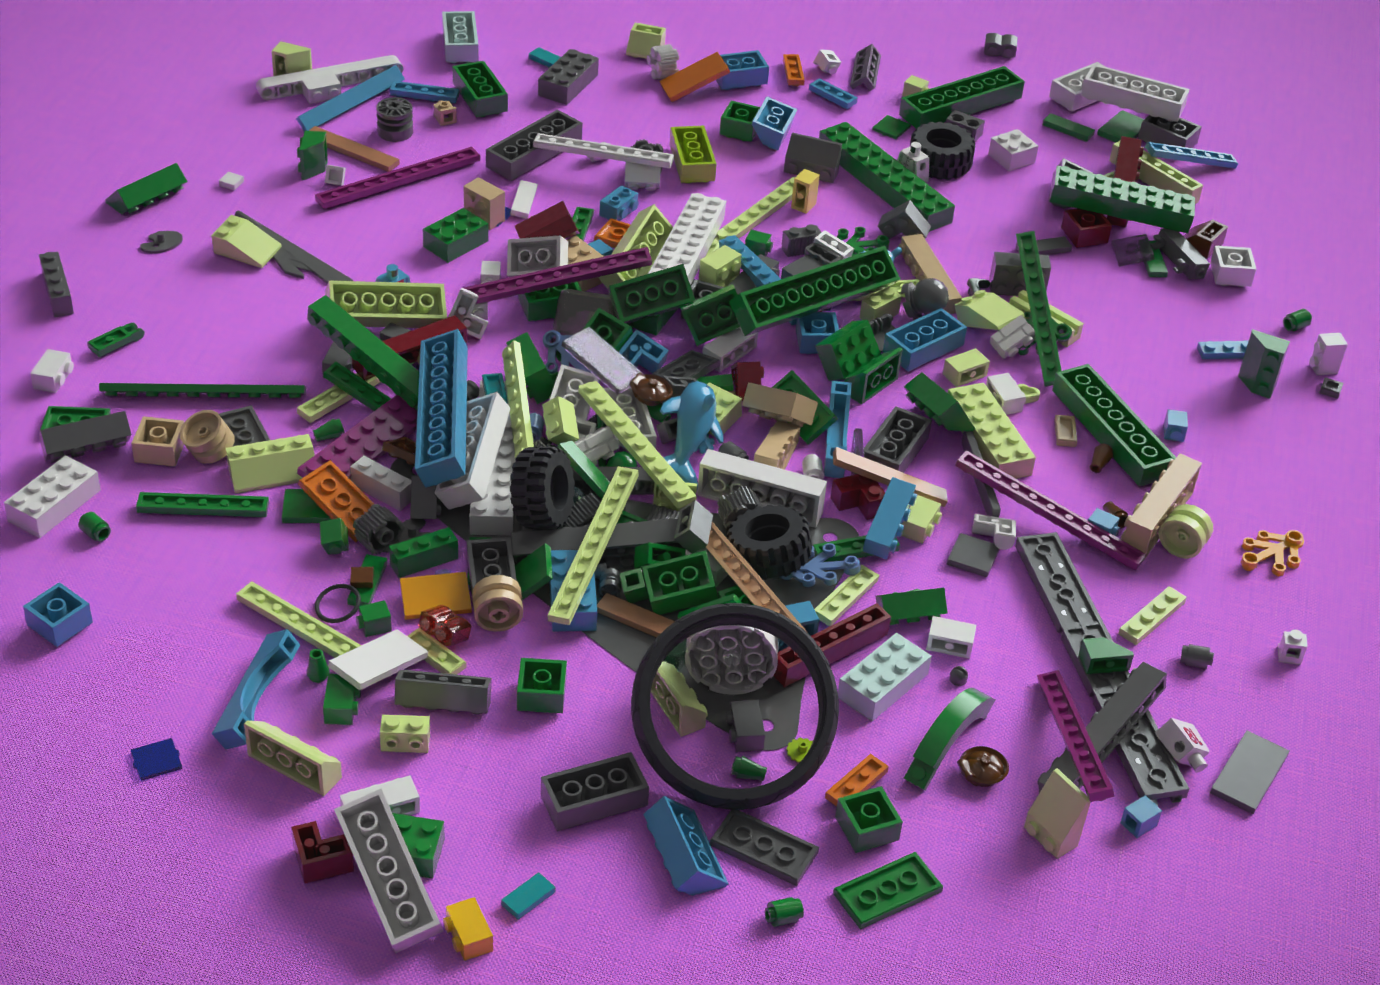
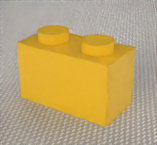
M475 897L446 906V917L443 918V924L446 932H451L453 947L456 953H461L464 961L493 951V934Z

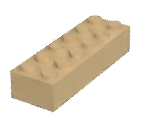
M1180 453L1175 460L1171 459L1167 470L1161 472L1158 482L1154 481L1150 493H1145L1142 503H1138L1133 515L1127 517L1124 524L1127 528L1123 532L1121 540L1147 554V557L1159 541V529L1174 508L1178 505L1186 504L1194 493L1202 463Z

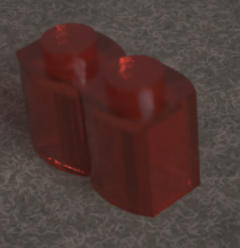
M438 605L421 611L418 623L421 630L428 635L435 636L445 646H452L468 640L472 627L465 618L455 615L449 607L444 605Z

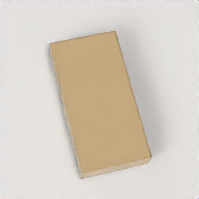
M1055 415L1056 445L1076 447L1075 416Z

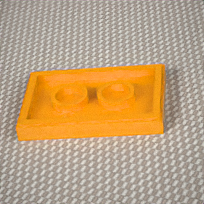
M466 572L400 578L405 620L472 613Z

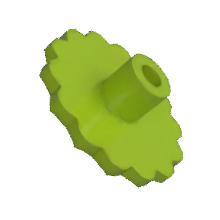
M808 738L793 739L786 748L787 756L791 757V760L800 763L809 751L813 741H809Z

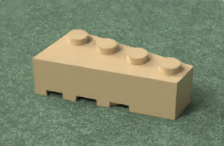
M778 420L770 428L769 434L755 452L754 461L785 470L799 442L801 426Z

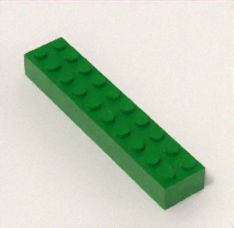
M842 122L841 124L820 130V139L842 143L840 166L890 206L896 208L911 200L931 225L929 232L953 222L955 205L848 122Z
M882 246L741 292L731 299L729 303L744 336H748L883 290L899 281L900 277L886 247Z

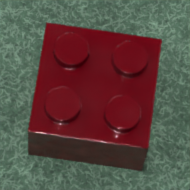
M1076 208L1064 211L1061 229L1075 247L1078 248L1108 243L1112 224L1104 214Z

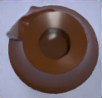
M638 372L630 381L634 397L648 406L660 405L664 400L670 398L673 393L669 383L657 375Z
M976 746L967 749L957 761L962 775L974 786H992L1002 781L1009 772V764L1004 755L986 746Z

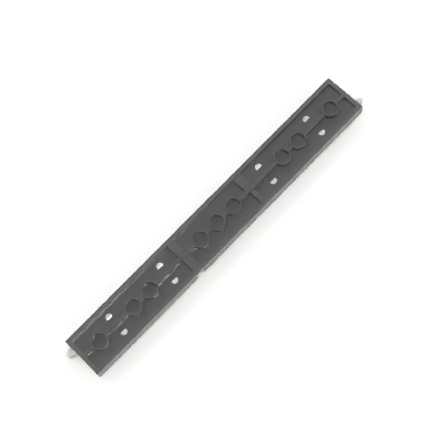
M1057 532L1017 537L1015 547L1057 632L1062 636L1061 640L1089 697H1092L1094 700L1093 705L1096 711L1099 712L1107 698L1112 697L1116 693L1118 686L1122 682L1125 683L1130 673L1129 671L1086 673L1079 657L1082 640L1101 637L1113 640ZM1147 710L1115 749L1139 798L1147 796L1157 806V799L1170 797L1172 803L1181 802L1183 798H1187L1189 787L1173 756L1155 734L1158 727L1150 711Z

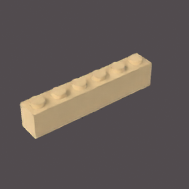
M923 235L902 236L901 244L898 246L902 248L900 255L905 259L906 265L910 267L912 275L920 281L925 278H935L943 282L948 289L949 295L948 304L944 310L949 314L956 313L955 304L961 302L962 297Z

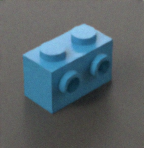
M621 185L600 200L599 216L608 220L612 218L621 221L638 208V193Z

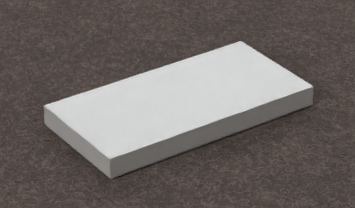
M396 629L329 660L328 667L358 690H361L399 672L400 669L403 670L426 659L428 651Z

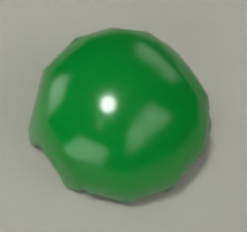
M625 451L614 453L606 464V467H638L636 459Z

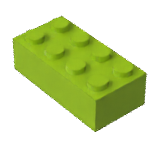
M705 126L670 127L669 145L674 155L681 183L715 181L717 163Z

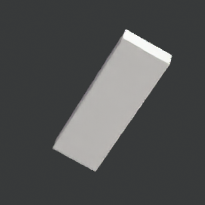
M520 181L510 215L528 219L538 184Z

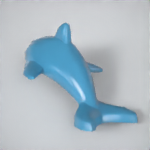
M695 381L687 385L681 396L673 397L664 402L660 412L663 415L677 413L675 451L673 454L663 458L685 483H696L698 491V479L689 462L690 456L703 441L709 430L719 443H723L724 440L722 429L715 416L716 398L714 391L707 384Z

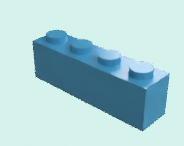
M892 477L865 538L864 552L886 560L890 552L894 553L898 543L895 539L897 536L901 537L905 526L902 523L903 521H908L911 513L909 507L910 505L914 506L918 494L914 493L915 484Z

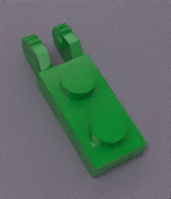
M131 322L88 341L87 345L92 352L101 357L132 341L137 342L139 339L141 340L145 332L143 329L138 328L134 322Z

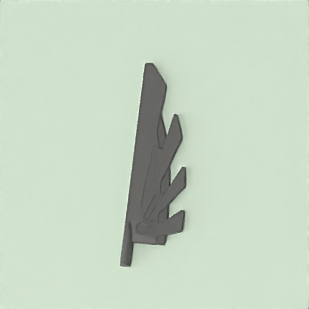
M239 210L235 212V216L249 220L281 243L282 247L272 258L275 259L285 274L304 279V274L298 269L300 268L311 271L327 284L329 281H353L350 277Z

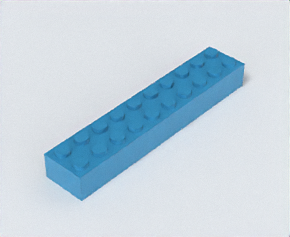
M459 329L421 341L415 471L425 488L452 479H458L465 475L468 347Z

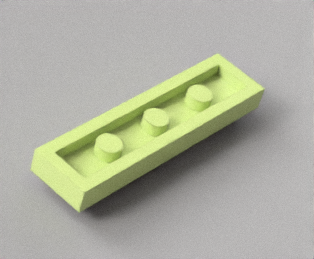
M861 565V570L858 574L850 575L814 609L819 620L828 626H832L878 581L879 574Z
M1168 586L1120 627L1118 634L1134 645H1137L1185 604L1187 597Z

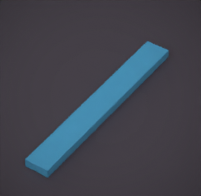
M397 65L298 116L296 120L304 132L305 130L309 131L314 126L318 127L391 88L394 81L402 82L405 78Z

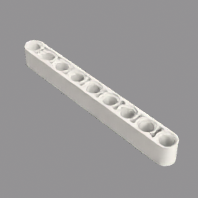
M395 55L262 78L257 81L256 89L263 99L270 100L303 94V79L335 74L341 86L363 83L397 65L401 73L404 68Z

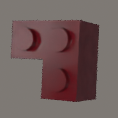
M760 361L736 362L731 366L735 395L742 398V403L748 382L762 385L761 378H764V367L761 366Z
M855 474L834 479L830 498L838 511L858 507L865 519L870 520L875 518L885 492L877 481Z
M316 821L291 827L293 847L304 884L354 872L353 853L345 834L321 839Z

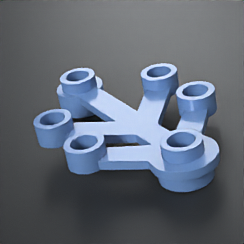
M550 330L543 336V344L548 348V362L545 366L551 374L558 371V365L555 362L557 349L561 353L562 365L569 366L570 362L576 369L599 375L596 370L588 369L576 357L589 356L591 359H596L599 357L600 351L596 346L567 349L563 345L566 343H576L577 346H584L587 339L582 333L561 335L558 331ZM583 337L582 342H577V339ZM552 338H556L554 343H550ZM596 350L594 355H590V352ZM554 364L555 368L550 370L549 366Z
M827 543L823 546V552L804 566H801L800 570L797 572L793 571L789 576H781L780 578L784 580L795 578L802 582L803 586L812 587L815 585L816 576L824 581L826 585L832 586L837 583L836 573L832 571L824 572L823 570L843 569L847 575H856L861 570L860 561L855 556H848L844 561L824 562L836 554L835 545ZM812 546V549H811V550H812V553H811L810 558L814 557V555H815L814 547H813V546Z

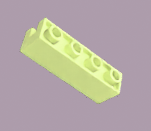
M1025 290L1019 292L1018 297L1013 296L1010 298L1009 303L1022 312H1030L1027 292ZM1049 304L1051 317L1058 324L1065 323L1072 329V336L1069 340L1064 342L1058 341V343L1068 347L1080 339L1084 323Z

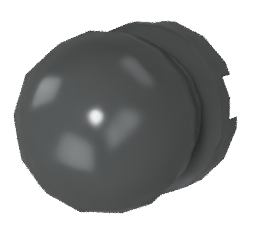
M925 278L919 281L917 285L912 282L903 284L901 294L905 293L906 302H903L905 312L909 318L913 317V320L922 317V313L927 315L940 308L944 309L948 304V289L943 282L935 278Z

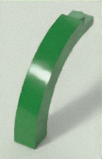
M968 688L958 694L945 707L922 739L913 755L915 758L904 779L926 791L942 760L960 734L976 719H986L996 699L975 688Z

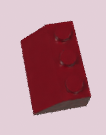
M564 201L514 225L520 239L562 236L567 240L580 234Z

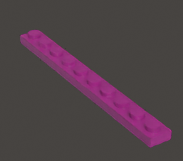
M471 146L315 194V201L323 209L331 208L371 194L380 193L384 190L393 189L400 185L409 184L413 181L480 161V154Z
M648 247L468 286L464 287V289L477 294L479 297L476 304L650 266L652 265V259Z
M966 450L957 459L955 466L965 473L974 476L982 483H986L998 492L1029 508L1034 513L1065 529L1070 534L1077 536L1089 545L1120 561L1125 566L1136 571L1144 561L1147 554Z
M1056 670L1037 675L1040 688L1090 802L1104 801L1107 798L1115 797L1113 787L1060 671Z

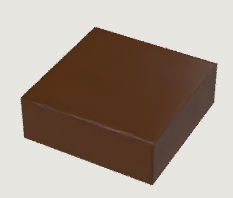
M351 567L350 585L354 588H373V567Z

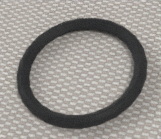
M348 584L330 586L317 597L315 612L322 621L327 623L346 621L359 609L361 603L360 594L357 589ZM339 588L351 590L356 596V604L349 614L336 619L327 618L321 614L319 605L324 595Z

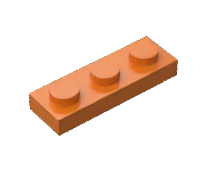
M783 54V64L788 85L795 87L799 85L804 86L805 79L799 54Z
M870 753L826 791L825 799L837 807L838 798L868 790L888 773L889 766Z

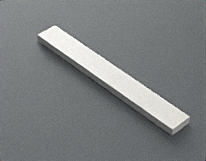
M540 133L537 134L533 141V147L664 168H670L674 160V155L669 153Z

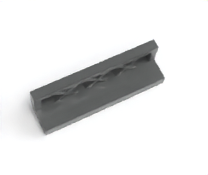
M873 44L856 53L850 83L852 89L862 83L865 84L869 91L876 87L881 55Z

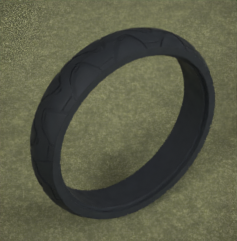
M725 603L704 607L681 617L668 626L654 640L643 656L635 675L631 696V714L635 735L644 756L654 771L669 786L687 798L707 806L728 810H744L770 805L782 800L800 789L815 775L829 754L838 726L839 699L836 682L828 660L814 639L803 628L784 615L768 608L745 603ZM741 625L772 634L787 644L801 658L811 674L819 704L818 725L814 740L802 761L787 774L775 781L744 789H730L708 784L693 777L679 767L671 759L658 739L650 709V693L654 677L663 660L679 643L695 633L708 628Z

